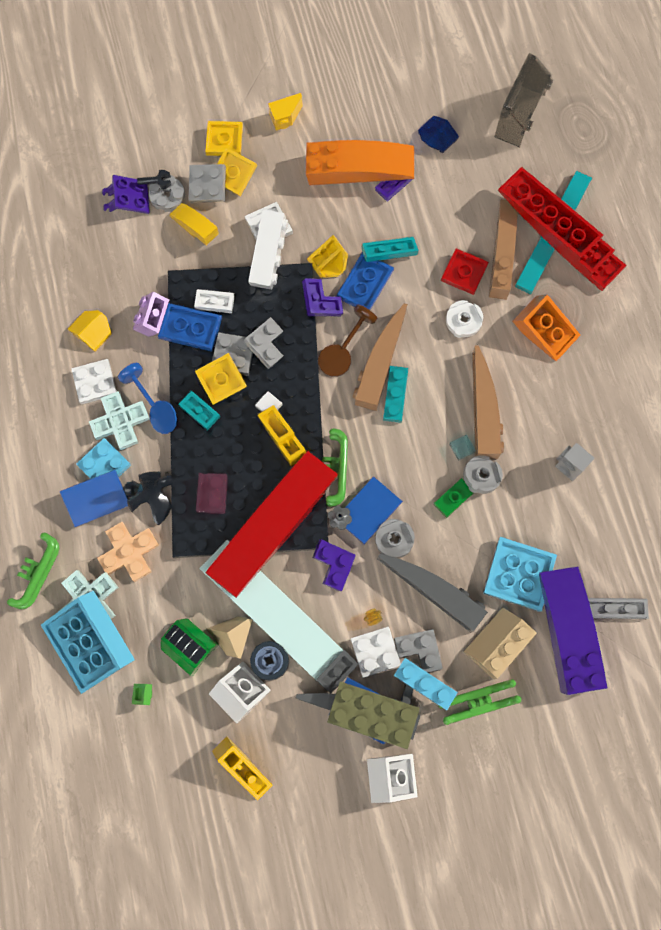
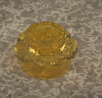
M375 608L370 609L365 613L364 621L367 622L368 626L376 625L383 620L382 612Z

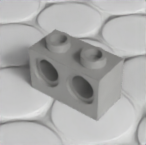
M578 443L573 447L568 445L557 458L559 463L555 467L571 481H574L594 460V457Z

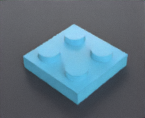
M105 438L76 463L90 479L115 469L120 477L131 466Z

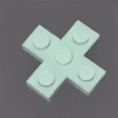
M119 391L102 397L101 401L107 415L89 421L95 439L99 440L114 434L120 450L138 444L139 442L132 426L150 420L143 401L125 407Z
M76 570L61 583L73 597L64 607L78 597L94 591L110 619L116 616L104 602L109 595L119 588L107 572H104L90 584L82 573Z

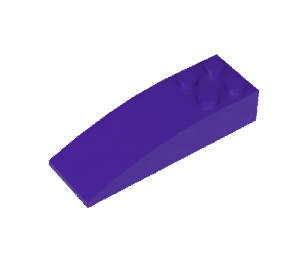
M579 567L539 572L560 692L571 695L607 689L597 631Z

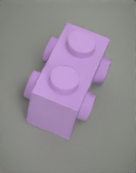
M155 292L143 296L139 301V312L133 320L135 323L133 330L148 337L158 334L169 299Z

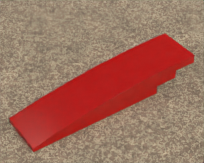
M523 167L518 169L498 189L499 193L562 257L601 291L627 266L613 254L615 249L602 239L604 235Z
M307 451L253 513L205 573L237 598L312 511L314 505L325 494V491L337 478L338 474Z

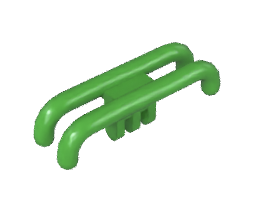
M335 428L330 429L329 438L340 443V457H322V462L330 463V465H326L338 474L337 494L326 497V505L329 507L341 504L346 493L348 439L343 431Z
M44 532L40 535V538L47 543V548L40 562L25 558L24 561L31 565L30 567L22 565L21 569L26 570L27 573L25 575L22 572H18L17 576L30 582L22 598L18 600L10 598L7 600L9 606L17 609H26L35 602L60 549L58 541L48 533Z
M510 679L455 696L450 706L467 701L469 710L443 718V723L449 725L519 704L521 697L518 695L492 702L489 695L515 687L516 681Z

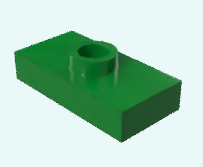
M461 478L433 505L447 519L474 493L469 490V486Z

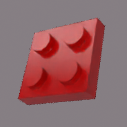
M456 248L441 278V282L474 295L489 262Z

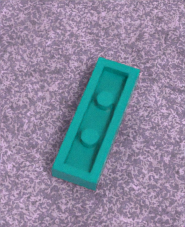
M414 237L362 243L361 247L366 262L416 256L419 252Z
M390 366L383 421L402 423L408 368Z

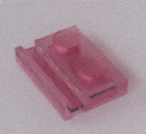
M199 473L197 513L225 514L227 474Z

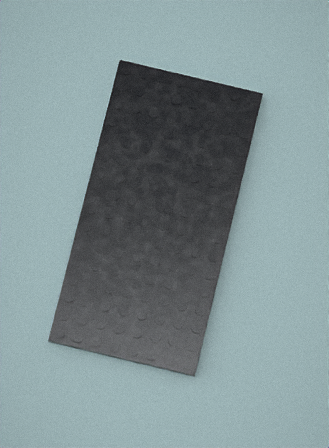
M312 263L282 264L277 267V283L273 285L272 290L250 286L248 281L251 266L168 271V303L195 309L197 289L234 293L232 313L200 310L222 315L218 333L247 337L270 317L283 330L271 342L283 357L268 369L253 353L249 375H241L247 387L214 405L195 371L212 362L216 341L213 351L169 341L170 404L173 406L177 417L176 426L170 432L171 476L173 478L171 485L173 558L212 556L226 540L230 542L264 500L295 466L291 467L258 417L261 411L255 405L267 392L282 402L278 412L293 430L306 452L309 451L320 461L324 457L315 316L307 315L302 281L305 278L313 279ZM191 391L220 415V418L208 430L178 405ZM326 491L314 505L312 511L277 552L315 550L319 540L322 539L329 542Z

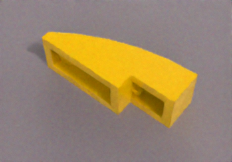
M181 203L169 214L194 238L197 237L206 246L219 234L216 225L188 205Z
M272 405L258 414V417L292 467L302 458L306 450L275 406Z

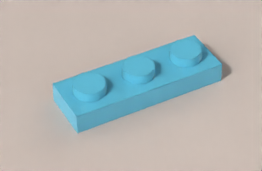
M404 658L394 674V677L445 710H448L458 693L406 658Z

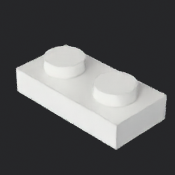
M197 289L194 307L197 310L232 313L234 293Z

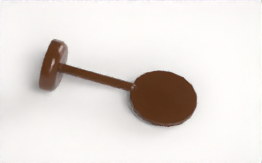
M359 304L355 306L354 312L360 319L342 346L333 344L321 351L318 357V364L321 371L326 375L338 377L349 370L351 356L346 349L347 345L363 321L374 324L378 319L366 307Z

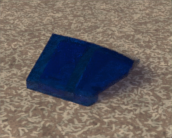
M437 116L431 117L418 129L421 140L429 147L439 150L440 153H444L459 139L450 122Z

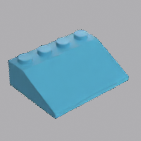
M94 591L78 597L41 624L42 629L81 694L135 660Z

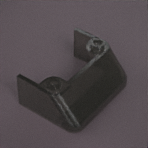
M528 54L505 100L494 136L519 148L525 132H529L534 121L531 118L541 96H545L546 91L550 90L553 79H551L552 74L534 54Z

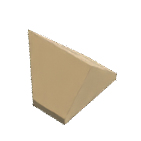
M238 616L206 629L227 656L241 659L252 619Z

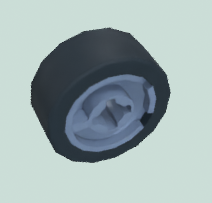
M267 641L257 645L252 651L250 664L254 674L261 679L271 681L284 675L288 668L289 659L284 647L279 643ZM272 657L273 664L268 665L266 659Z

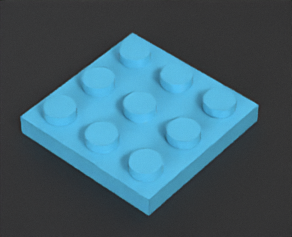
M499 537L483 594L541 612L544 599L539 572L552 571L557 555Z

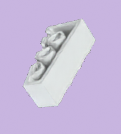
M262 209L248 281L250 286L272 290L273 285L277 283L278 274H276V271L281 263L280 254L281 249L284 247V236L288 227V220L284 213Z

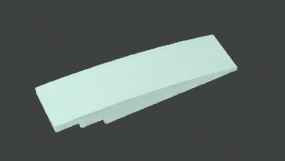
M228 540L199 568L208 578L210 577L205 572L229 544ZM261 571L237 598L210 578L276 643L284 647L285 651L315 680L342 653L343 649Z

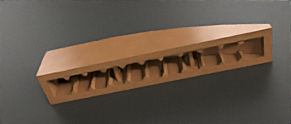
M502 199L499 205L489 297L507 300L511 289L518 212L507 200Z
M404 303L391 318L373 347L365 370L360 371L358 381L361 383L359 388H355L353 394L356 406L377 411L408 304Z
M475 345L472 352L475 456L482 455L490 457L489 459H498L501 453L504 452V442H501L500 436L503 435V423H500L498 400L489 368L480 347Z

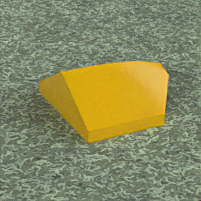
M332 235L307 260L309 263H312V267L320 278L338 277L346 270L348 253L337 238Z
M99 310L84 311L68 328V331L95 352L112 335L107 317Z

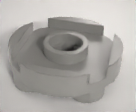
M172 175L171 178L162 179L163 181H171V186L167 189H161L158 184L149 185L151 203L158 210L162 209L165 212H171L183 203L182 201L185 198L183 185ZM164 192H170L169 197H167L166 195L162 196Z
M475 456L464 467L463 477L471 492L491 493L502 481V469L496 461L490 460V457ZM480 471H482L483 474H487V476L485 478L480 477Z
M390 519L380 525L376 532L375 542L382 554L402 558L412 549L415 536L409 524L398 519ZM392 534L400 537L397 544L390 542Z

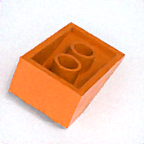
M547 294L536 296L512 321L524 336L555 361L580 336V333Z

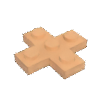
M123 522L105 531L114 548L97 559L108 575L125 566L132 580L136 582L151 573L142 555L158 547L159 544L149 528L134 537L130 535Z

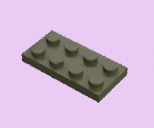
M340 681L327 723L408 749L420 708Z

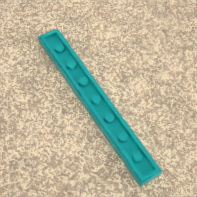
M576 171L561 200L573 210H576L592 178ZM542 236L515 285L516 288L530 295L555 250Z

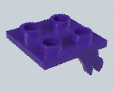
M113 175L112 184L102 189L103 195L108 193V196H112L114 194V199L108 204L103 205L104 211L109 208V212L122 209L145 214L150 213L147 184L138 185L137 179Z

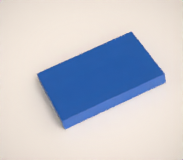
M362 252L336 297H341L343 302L353 307L359 304L371 310L393 273L394 267L380 260L366 262Z
M168 303L158 339L213 351L222 315Z
M116 469L60 491L75 527L128 506V498Z
M373 476L345 507L350 510V516L352 517V522L345 529L365 545L379 529L380 525L393 514L403 501Z

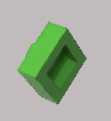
M134 684L132 704L150 705L152 684Z

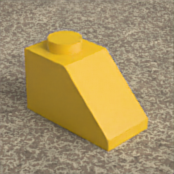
M301 93L268 103L269 115L276 131L293 125L303 106Z

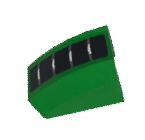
M188 618L176 620L161 638V650L190 676H194L201 664L218 647L214 640Z

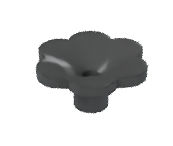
M335 506L333 511L328 513L330 526L333 528L338 527V529L344 530L352 522L348 508Z

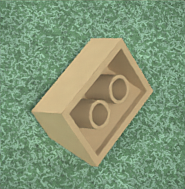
M502 608L464 650V653L492 679H498L537 632L521 618Z

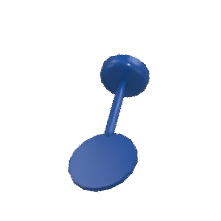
M132 363L126 366L118 375L120 382L128 384L134 381L152 406L149 417L153 428L161 434L172 432L177 422L173 406L164 400L154 403L137 379L143 372V368L139 363Z

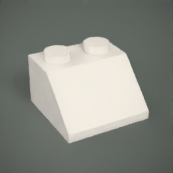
M241 662L219 680L209 695L238 723L271 690L244 662Z
M413 754L367 759L371 803L395 802L418 797Z

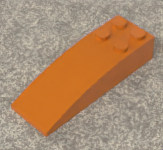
M369 140L307 142V180L309 185L414 179V146Z

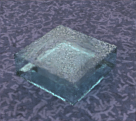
M467 435L449 444L458 461L476 452Z

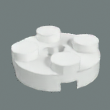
M465 300L452 304L446 315L448 329L458 338L475 335L480 330L483 322V313L480 307ZM462 315L469 318L467 322L460 320Z

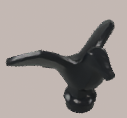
M159 471L139 474L140 483L132 480L125 484L126 496L132 497L127 500L128 507L133 512L141 504L147 502L150 504L154 522L160 525L169 515L172 508L169 499L162 493L161 489L172 485L173 478L168 472H165L163 477H161Z

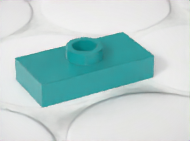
M192 391L178 404L180 408L206 430L220 418V415Z

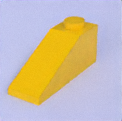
M227 736L212 750L217 761L257 800L273 786Z

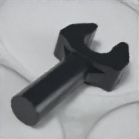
M159 170L157 176L137 178L138 185L158 184L161 189H167L171 186V181H163L162 179L171 178V175L166 170Z

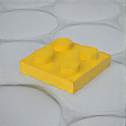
M208 121L206 156H222L226 147L241 155L243 122Z
M227 147L217 163L226 166L225 189L241 197L258 165Z
M229 353L195 371L213 405L247 387Z

